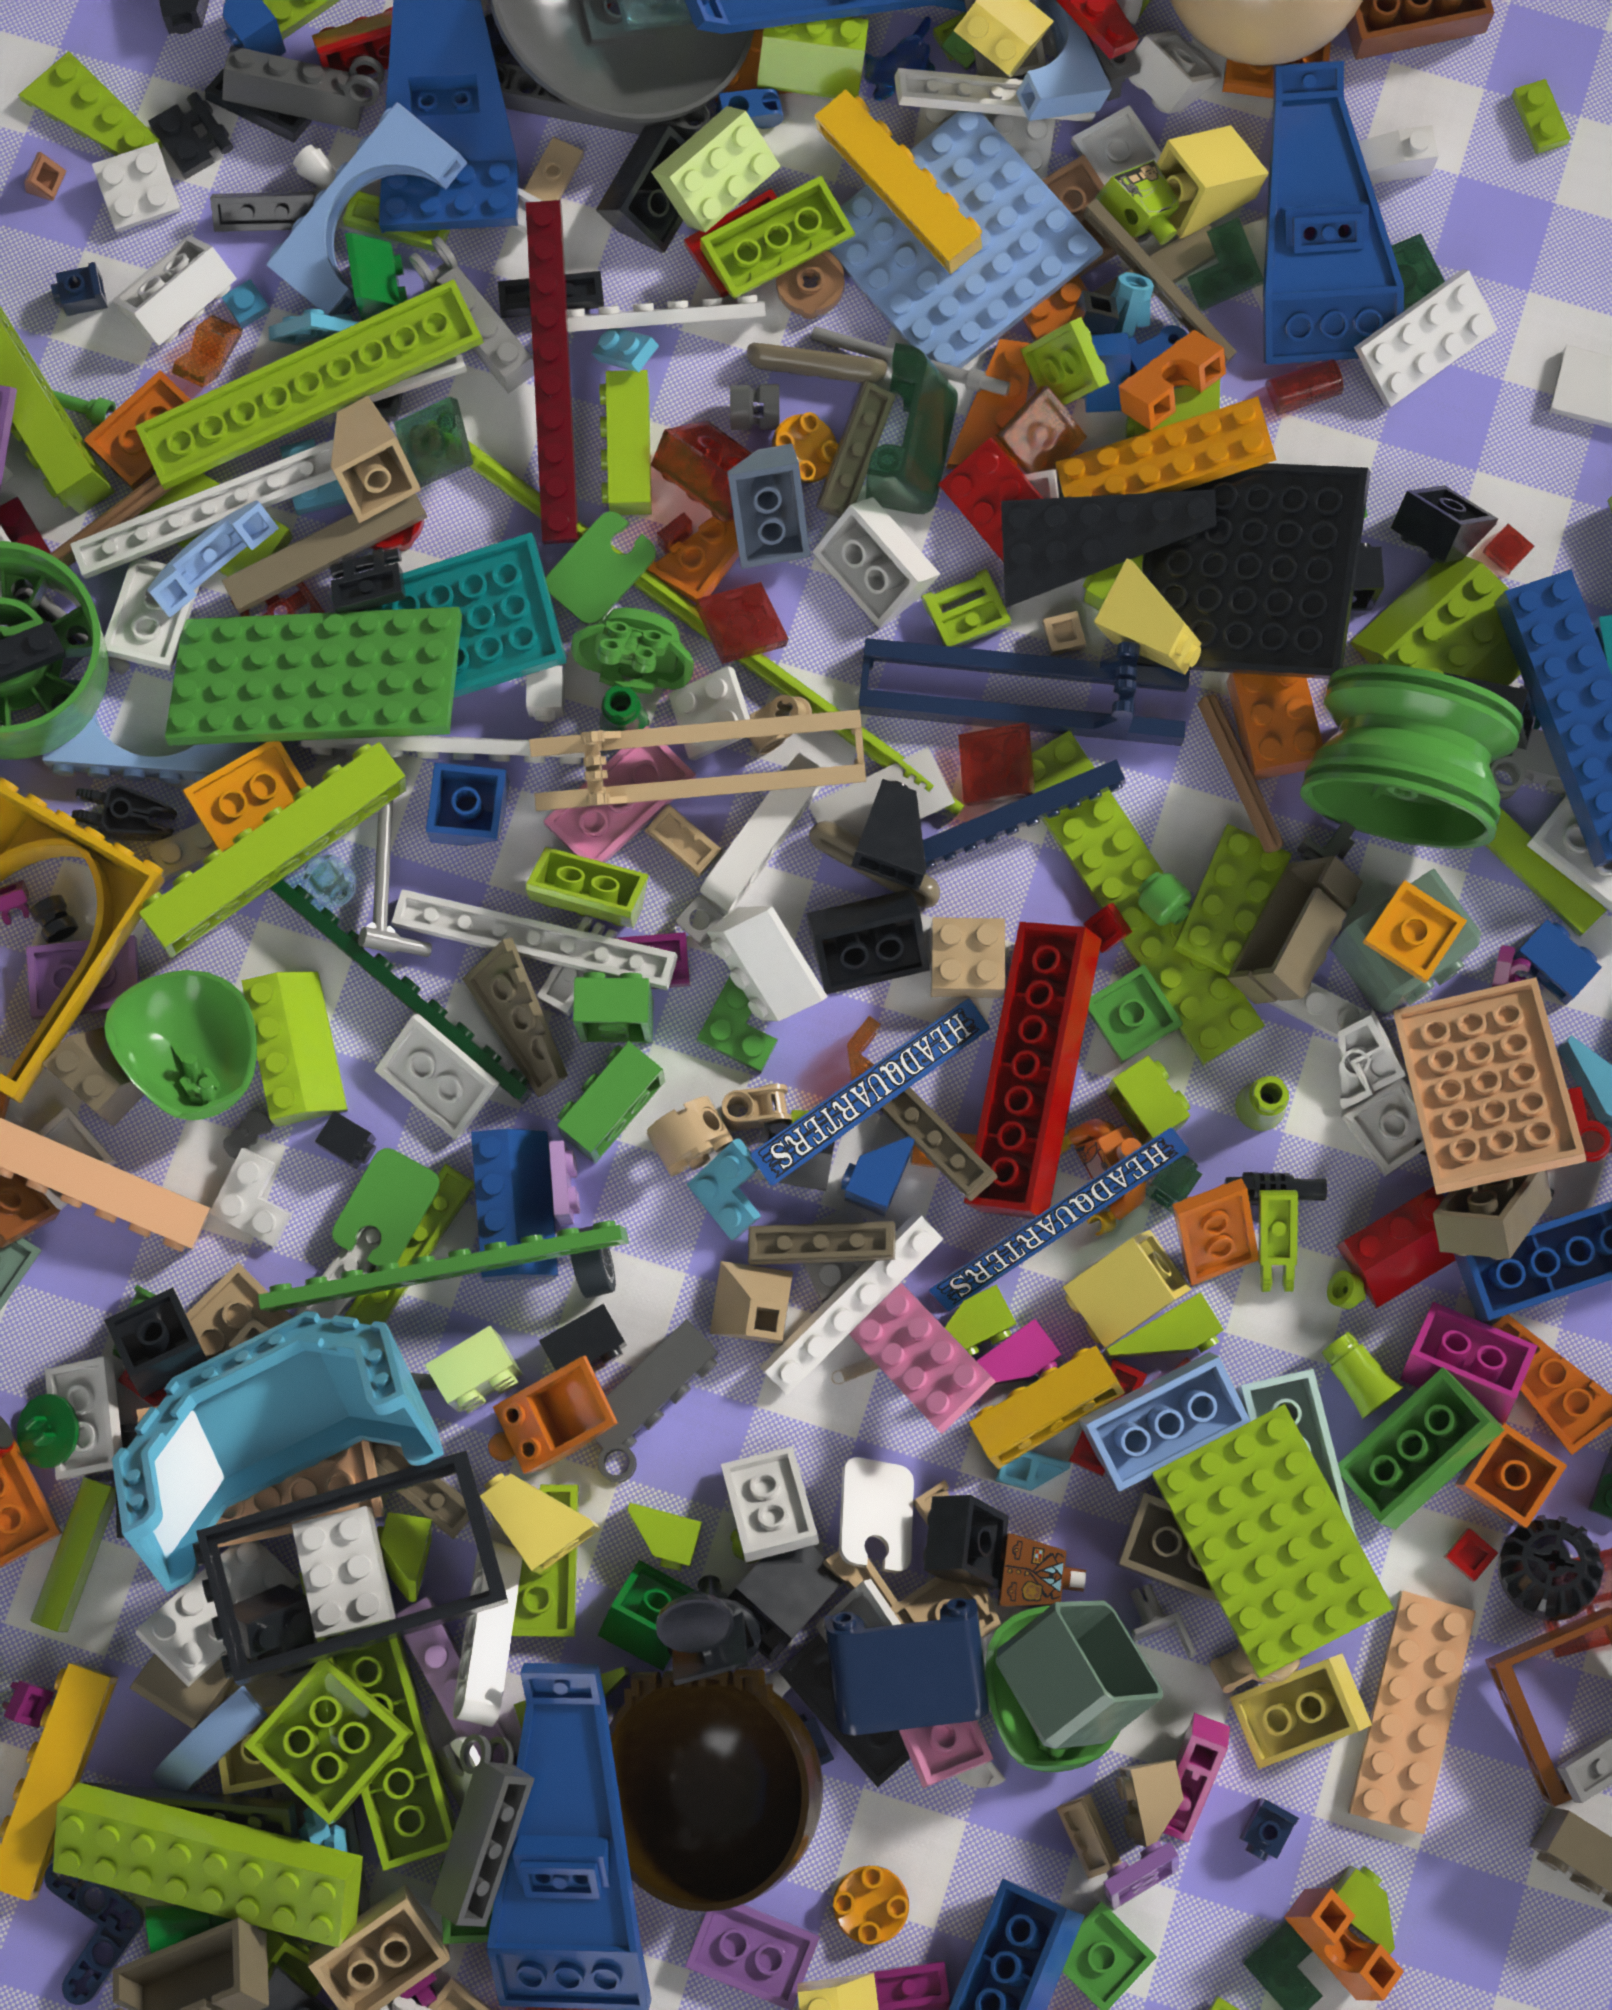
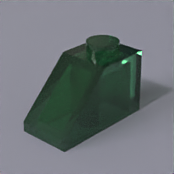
M1181 1156L1158 1172L1146 1189V1196L1174 1214L1172 1204L1186 1199L1202 1176V1173L1197 1171L1199 1166L1189 1157Z

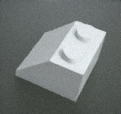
M1176 30L1149 34L1143 38L1134 50L1141 66L1140 73L1128 78L1134 86L1145 90L1150 95L1152 104L1159 111L1171 114L1186 109L1216 84L1222 76Z

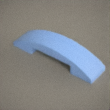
M258 500L249 503L227 515L190 542L164 567L147 591L167 616L171 617L197 596L194 589L244 548L248 547L253 550L278 530L279 527Z
M242 1686L181 1741L150 1777L160 1789L191 1791L200 1782V1779L234 1745L244 1739L258 1726L268 1714L249 1691Z

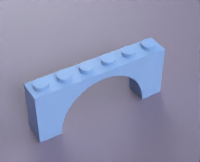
M1039 0L1038 9L1054 21L1050 28L1055 38L1057 52L1056 59L1050 64L1028 71L1016 92L1028 120L1100 111L1112 88L1086 33L1056 0Z
M397 102L393 108L387 109L381 115L379 125L372 134L365 136L360 141L357 152L351 160L339 167L335 174V179L330 186L318 193L313 202L314 206L305 216L300 217L294 223L291 230L292 233L284 243L278 244L272 250L270 260L266 265L318 309L324 310L325 315L346 314L354 304L355 298L354 293L347 286L338 269L334 252V237L339 217L349 200L369 183L392 175L405 174L423 177L435 182L446 190L466 166L467 161L458 151Z
M63 679V680H65V681H67V682H69V683H71V684H73V685H75V686H78L79 683H80V681H81V680ZM64 701L59 702V703L55 706V708L58 707L60 704H62ZM95 713L79 734L61 747L43 754L42 761L52 770L53 774L60 776H73L74 772L88 773V776L98 779H107L112 774L123 775L124 779L131 781H144L145 777L159 778V781L169 784H178L180 779L194 780V783L266 742L197 744L185 751L169 756H142L126 751L109 740L104 735Z

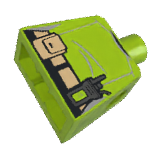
M1154 160L1112 176L1095 197L1131 237L1136 238L1151 231L1160 245H1163L1177 234V230L1171 224L1169 218L1179 208V201Z

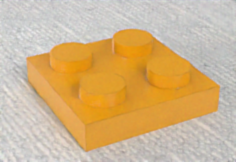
M1404 880L1362 943L1415 978L1426 983L1467 920Z

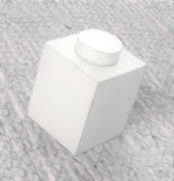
M555 666L526 675V709L529 717H535V720L540 722H552L556 720V717H564L565 675L563 667Z

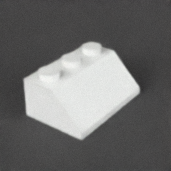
M188 235L115 297L112 302L148 340L160 346L162 343L166 344L172 341L178 335V329L186 322L199 318L205 311L204 307L213 299H219L227 294L231 288L230 285L237 278L211 245Z
M874 497L851 504L812 551L879 629L883 628L921 598V595L940 576L938 570Z
M773 906L737 907L707 931L712 940L711 947L719 958L725 961L731 971V980L738 988L743 990L749 1000L748 1006L751 1012L762 1021H781L828 997Z

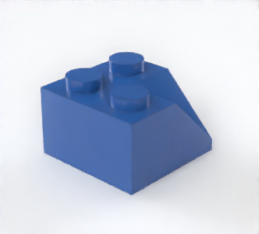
M434 762L426 824V834L430 843L469 846L498 841L506 815L510 783L506 769Z

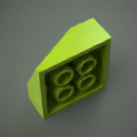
M325 1659L317 1662L243 1746L328 1824H332L342 1816L412 1736L413 1732L330 1660Z

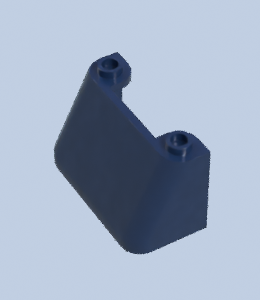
M955 1598L950 1600L940 1609V1620L865 1628L862 1618L851 1612H839L832 1616H824L836 1725L842 1733L862 1735L979 1720L988 1714V1691L976 1599Z

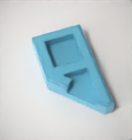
M1028 1451L998 1469L995 1481L1032 1491L1070 1469L1071 1462Z

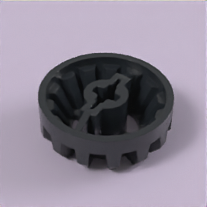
M1539 1515L1531 1521L1527 1528L1517 1525L1516 1529L1506 1538L1498 1560V1576L1502 1589L1508 1599L1518 1609L1532 1617L1548 1621L1572 1618L1583 1612L1592 1603L1601 1586L1604 1563H1601L1599 1556L1601 1549L1598 1543H1593L1588 1538V1530L1583 1526L1576 1528L1568 1523V1518L1562 1516L1555 1520L1546 1519L1545 1515ZM1556 1537L1555 1544L1545 1545L1541 1549L1531 1547L1534 1542L1541 1538ZM1562 1539L1568 1541L1576 1549L1580 1561L1571 1559L1569 1552L1561 1546ZM1548 1561L1555 1563V1571L1548 1569Z

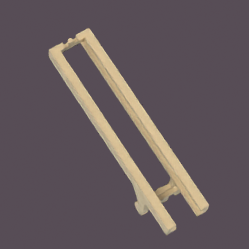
M860 709L624 731L581 732L580 735L529 739L531 757L584 753L585 755L583 762L586 767V772L584 773L588 788L534 793L536 811L866 782ZM851 729V733L855 735L857 759L854 760V765L608 787L603 785V779L608 778L607 770H602V765H607L606 756H601L600 751Z

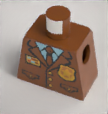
M1008 1533L1001 1589H999L997 1606L1052 1605L1055 1602H1061L1062 1589L1084 1592L1086 1569L1065 1567L1066 1551Z

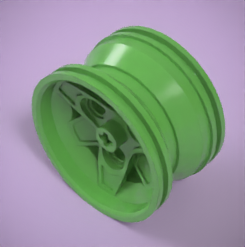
M1364 664L1349 666L1335 671L1329 678L1323 705L1328 715L1339 728V731L1314 753L1312 762L1306 767L1304 781L1300 790L1303 801L1314 811L1336 823L1342 824L1345 820L1355 827L1357 831L1400 843L1431 848L1468 849L1481 847L1492 842L1495 838L1497 824L1501 815L1499 807L1501 797L1489 766L1491 763L1516 750L1520 738L1519 734L1523 726V717L1518 709L1506 699L1481 686L1429 670L1398 665Z

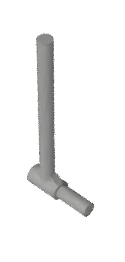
M391 801L378 811L373 923L361 929L358 943L361 947L391 953L399 951L429 957L432 950L431 943L400 937L391 926H387L393 801Z

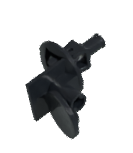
M714 1575L702 1577L697 1584L699 1591L688 1593L670 1601L660 1610L657 1616V1636L667 1646L668 1652L672 1656L675 1685L746 1667L748 1662L756 1655L760 1645L759 1622L751 1610L736 1601L729 1600L727 1594L721 1592L722 1585L720 1579Z

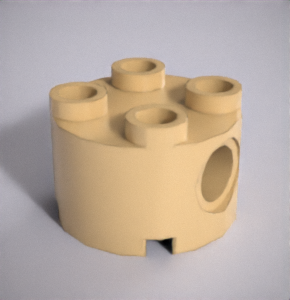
M708 1096L699 1097L683 1104L685 1109L678 1112L673 1109L656 1120L647 1129L646 1134L671 1177L680 1174L689 1166L692 1170L702 1167L711 1160L708 1154L714 1150L715 1152L722 1151L733 1141L732 1136Z

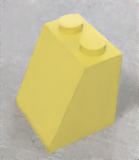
M976 0L954 29V32L1012 78L1054 21L1029 0Z
M1231 125L1168 139L1157 161V165L1179 201V208L1169 218V221L1177 230V235L1180 239L1193 234L1255 199L1269 174Z
M1126 558L1094 623L1112 643L1116 645L1122 642L1138 643L1140 646L1139 655L1186 675L1189 667H1193L1197 663L1201 654L1200 646L1202 643L1132 560Z
M1150 1229L1132 1237L1063 1286L1067 1293L1065 1299L1074 1312L1081 1313L1088 1323L1086 1329L1096 1343H1101L1104 1348L1115 1343L1192 1290Z
M500 1473L484 1485L486 1491L480 1495V1498L531 1571L538 1574L544 1572L601 1530L596 1522L511 1473L507 1476Z
M874 1972L797 1983L800 2010H879Z

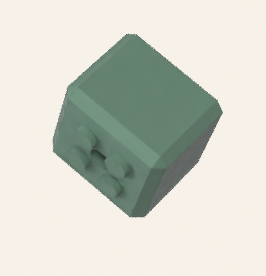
M1435 869L1428 871L1411 884L1466 919L1467 922L1426 983H1423L1362 943L1393 895L1348 925L1330 947L1372 1008L1377 1012L1388 1014L1406 1001L1409 1005L1414 1004L1428 994L1427 991L1435 986V981L1440 986L1455 976L1457 971L1465 966L1463 961L1479 946L1480 930Z
M1104 1600L1055 1602L997 1649L995 1663L1043 1746L1058 1749L1104 1744L1163 1698V1689L1115 1609Z

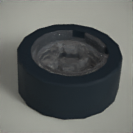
M593 1226L580 1228L579 1232L593 1230ZM610 1248L570 1255L578 1286L585 1298L615 1291V1271Z

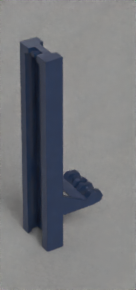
M865 638L858 710L860 709V713L864 715L1064 734L1071 731L1074 736L1181 746L1185 738L1186 721L1134 716V695L1136 687L1186 692V689L1189 688L1190 670L1184 675L1170 668L1137 665L1140 646L1134 642L1119 643L1117 655L1102 661ZM874 661L1108 684L1114 685L1113 692L1118 694V701L1113 702L1112 712L1109 714L868 690L867 688L869 670L873 669Z

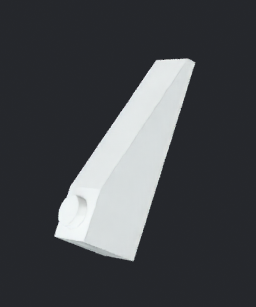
M1432 125L1396 130L1358 141L1372 184L1429 176L1432 174L1439 157Z

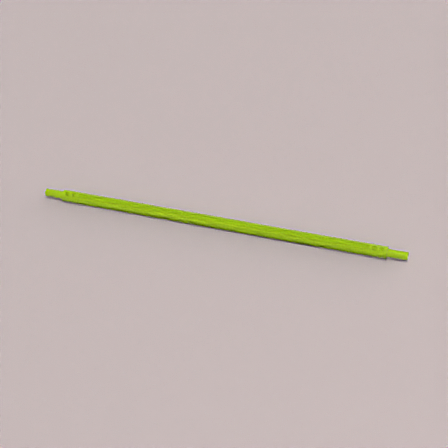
M435 420L428 425L426 432L450 448L453 456L541 519L540 492L466 438H458ZM578 521L579 539L589 529L580 521ZM611 545L614 552L624 555V553ZM647 570L633 584L635 588L781 694L806 699L810 703L812 714L840 711ZM862 727L865 755L883 768L895 763L906 770L903 774L904 777L908 779L912 774L916 777L914 780L915 784L919 785L923 782L926 784L924 789L928 792L931 791L934 785L904 762V756ZM851 729L832 730L856 747L855 735L851 733ZM953 797L955 803L945 807V809L958 817L965 805Z

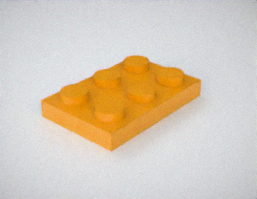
M272 741L260 745L185 788L182 792L216 848L221 849L223 852L234 845L232 840L239 833L247 828H251L254 831L265 822L262 819L270 811L279 806L283 810L295 802L292 799L293 796L307 785L280 741Z

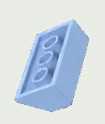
M1210 1352L1078 1419L1095 1455L1118 1492L1153 1475L1152 1472L1251 1422L1220 1357Z

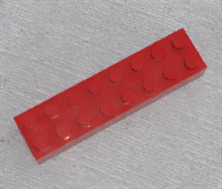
M1019 921L974 1152L996 1173L998 1178L971 1202L966 1197L964 1198L965 1204L980 1212L1034 1219L1050 1208L1102 941L1101 938L1087 927Z

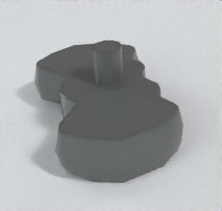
M259 1110L247 1112L246 1118L240 1122L239 1128L233 1130L231 1136L226 1137L223 1141L224 1149L229 1157L236 1159L241 1148L250 1150V1146L257 1143L259 1135L272 1131V1123L267 1114Z

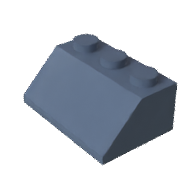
M793 444L756 450L727 472L741 569L811 557L799 462Z

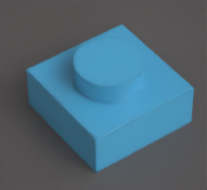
M251 279L222 297L224 304L241 329L271 312L268 304Z

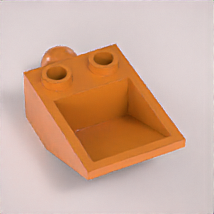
M587 1356L576 1359L494 1405L493 1409L504 1432H498L491 1437L488 1443V1451L492 1458L500 1462L508 1461L516 1456L523 1473L527 1474L548 1468L618 1424Z

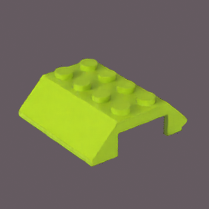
M1467 556L1464 559L1449 561L1445 564L1435 562L1350 642L1370 664H1380L1383 662L1386 665L1413 667L1442 674L1445 672L1507 686L1521 675L1494 604L1504 591L1509 590V588L1482 562Z

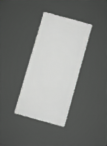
M928 747L903 759V761L934 785L930 792L924 789L926 787L924 782H921L919 785L915 784L914 780L916 777L912 774L908 779L904 777L903 774L906 770L895 763L866 777V782L853 783L810 804L809 807L817 823L831 821L861 838L882 779L899 781L907 785L908 788L916 790L920 819L955 803Z

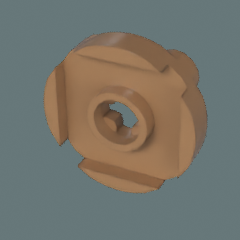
M825 251L777 276L776 289L779 299L786 308L796 314H800L805 319H814L818 315L831 311L841 300L845 289L844 272L841 263L832 253ZM807 276L811 279L816 276L818 278L817 286L815 288L804 287L803 277Z

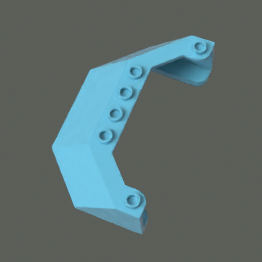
M305 1311L173 1377L164 1388L167 1393L166 1397L157 1408H149L134 1428L137 1436L127 1449L120 1447L112 1458L122 1534L166 1592H169L194 1579L199 1570L192 1543L198 1542L196 1531L214 1526L228 1507L244 1501L252 1495L274 1484H278L308 1467L315 1466L320 1461L342 1450L349 1449L362 1440L400 1446L407 1462L414 1466L428 1464L444 1455L438 1430L387 1324L374 1321L372 1325L361 1324L357 1318L334 1315L332 1319L321 1318L317 1312Z

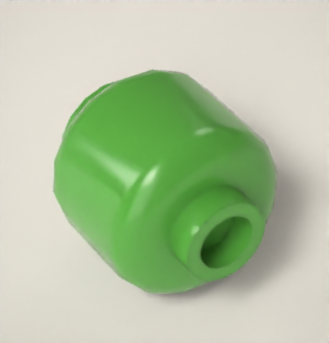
M1156 872L1149 876L1138 889L1140 894L1138 904L1140 908L1159 926L1167 925L1171 922L1174 925H1178L1191 911L1188 905L1192 895L1172 873L1160 874Z

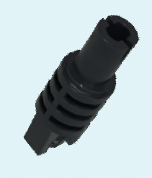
M1243 1172L1242 1177H1226L1224 1184L1242 1178L1248 1190L1250 1205L1259 1204V1190H1296L1298 1192V1200L1325 1201L1327 1198V1180L1323 1178H1294L1290 1173Z

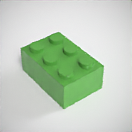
M586 972L583 974V977H575L573 1022L580 1042L627 1043L630 1041L631 1043H653L654 1000L649 978H642V974L631 972L620 974V978H605L606 974L601 972Z
M630 1041L623 1048L618 1045L612 1050L605 1060L608 1066L600 1075L592 1074L581 1089L585 1093L576 1103L573 1101L567 1103L557 1117L561 1120L557 1126L562 1137L595 1164L666 1082L663 1068Z

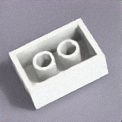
M363 1506L292 1524L316 1638H325L396 1619L372 1507Z

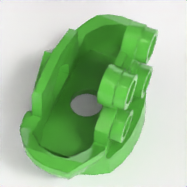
M617 608L607 615L603 623L587 626L573 634L571 651L574 660L585 669L600 673L599 682L609 686L630 687L636 693L652 694L656 687L669 690L683 688L689 683L693 675L694 661L692 660L691 653L681 643L676 625L657 613L637 608ZM622 676L633 678L634 680L626 681Z

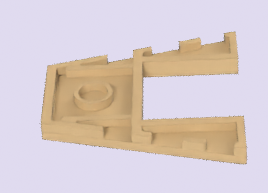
M945 1480L913 1501V1505L927 1525L932 1496H949L947 1491L949 1487ZM837 1551L823 1562L851 1590L856 1588L862 1581L871 1579L901 1624L940 1620V1609L952 1599L963 1598L966 1600L976 1599L981 1639L1001 1625L987 1588L945 1581L935 1577L898 1602L869 1558L865 1568L852 1566L843 1561L839 1551Z

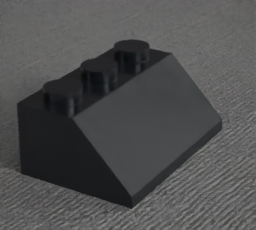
M670 125L645 126L596 208V211L618 232L660 253H665L683 222V219L652 174V171L686 142Z
M911 889L806 913L815 957L826 995L930 970L920 910Z

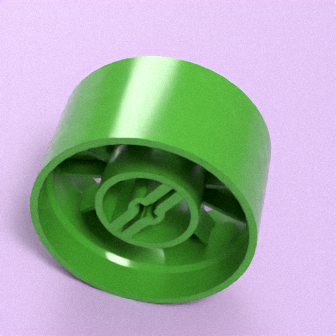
M0 541V581L2 597H0V625H15L11 627L0 626V640L47 622L35 611L47 588H50L63 595L77 607L51 623L65 651L66 658L91 656L87 670L78 686L60 678L63 659L0 684V724L3 725L0 726V759L17 760L53 751L73 739L86 727L95 715L104 697L109 674V660L95 605L89 592L77 575L59 559L43 550L21 543ZM27 587L33 590L32 595L28 599L20 600L14 597L20 588ZM77 633L88 636L85 644L72 645L69 643V640ZM64 701L62 704H60L58 707L55 708V706H56L59 702ZM38 703L45 715L32 721L17 725L12 724V711L23 710Z

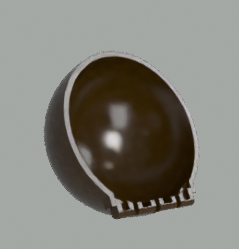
M762 1668L736 1669L734 1673L728 1671L679 1685L674 1684L673 1671H665L662 1677L659 1671L633 1672L631 1675V1687L624 1689L625 1704L619 1709L609 1725L631 1879L640 1888L662 1902L691 1911L710 1912L726 1910L750 1902L767 1893L783 1881L798 1865L815 1835L821 1815L823 1802L822 1769L816 1746L807 1727L789 1703L773 1691V1684L765 1683V1672Z

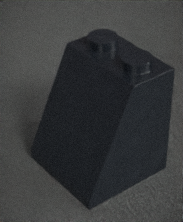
M813 1545L762 1558L728 1596L729 1600L736 1601L751 1610L759 1622L761 1642L758 1651L771 1663L842 1584V1581L823 1564L824 1560L828 1557H825Z

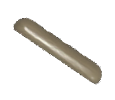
M751 343L747 347V358L751 365L767 371L788 372L797 375L818 376L820 378L848 380L857 383L867 380L874 384L883 379L888 367L884 360L764 343Z
M831 821L818 822L809 831V839L814 847L893 892L911 889L851 867L860 841V837ZM927 874L924 875L919 891L911 889L917 905L920 907H933L940 898V887L937 881Z

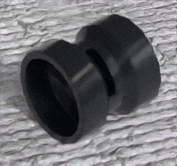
M62 895L47 897L30 909L34 921L40 923L42 927L41 934L47 944L60 942L73 935L79 928L74 917L68 915L66 911L67 904Z

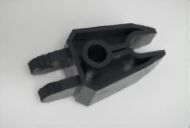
M117 783L109 787L106 793L85 788H78L76 791V798L84 802L101 804L103 809L102 814L81 809L73 810L71 817L77 822L99 826L98 831L105 836V839L155 841L173 835L174 829L154 824L149 819L155 817L175 820L177 812L159 799Z

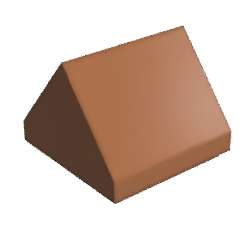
M37 152L24 181L26 192L53 201L66 170L43 153Z

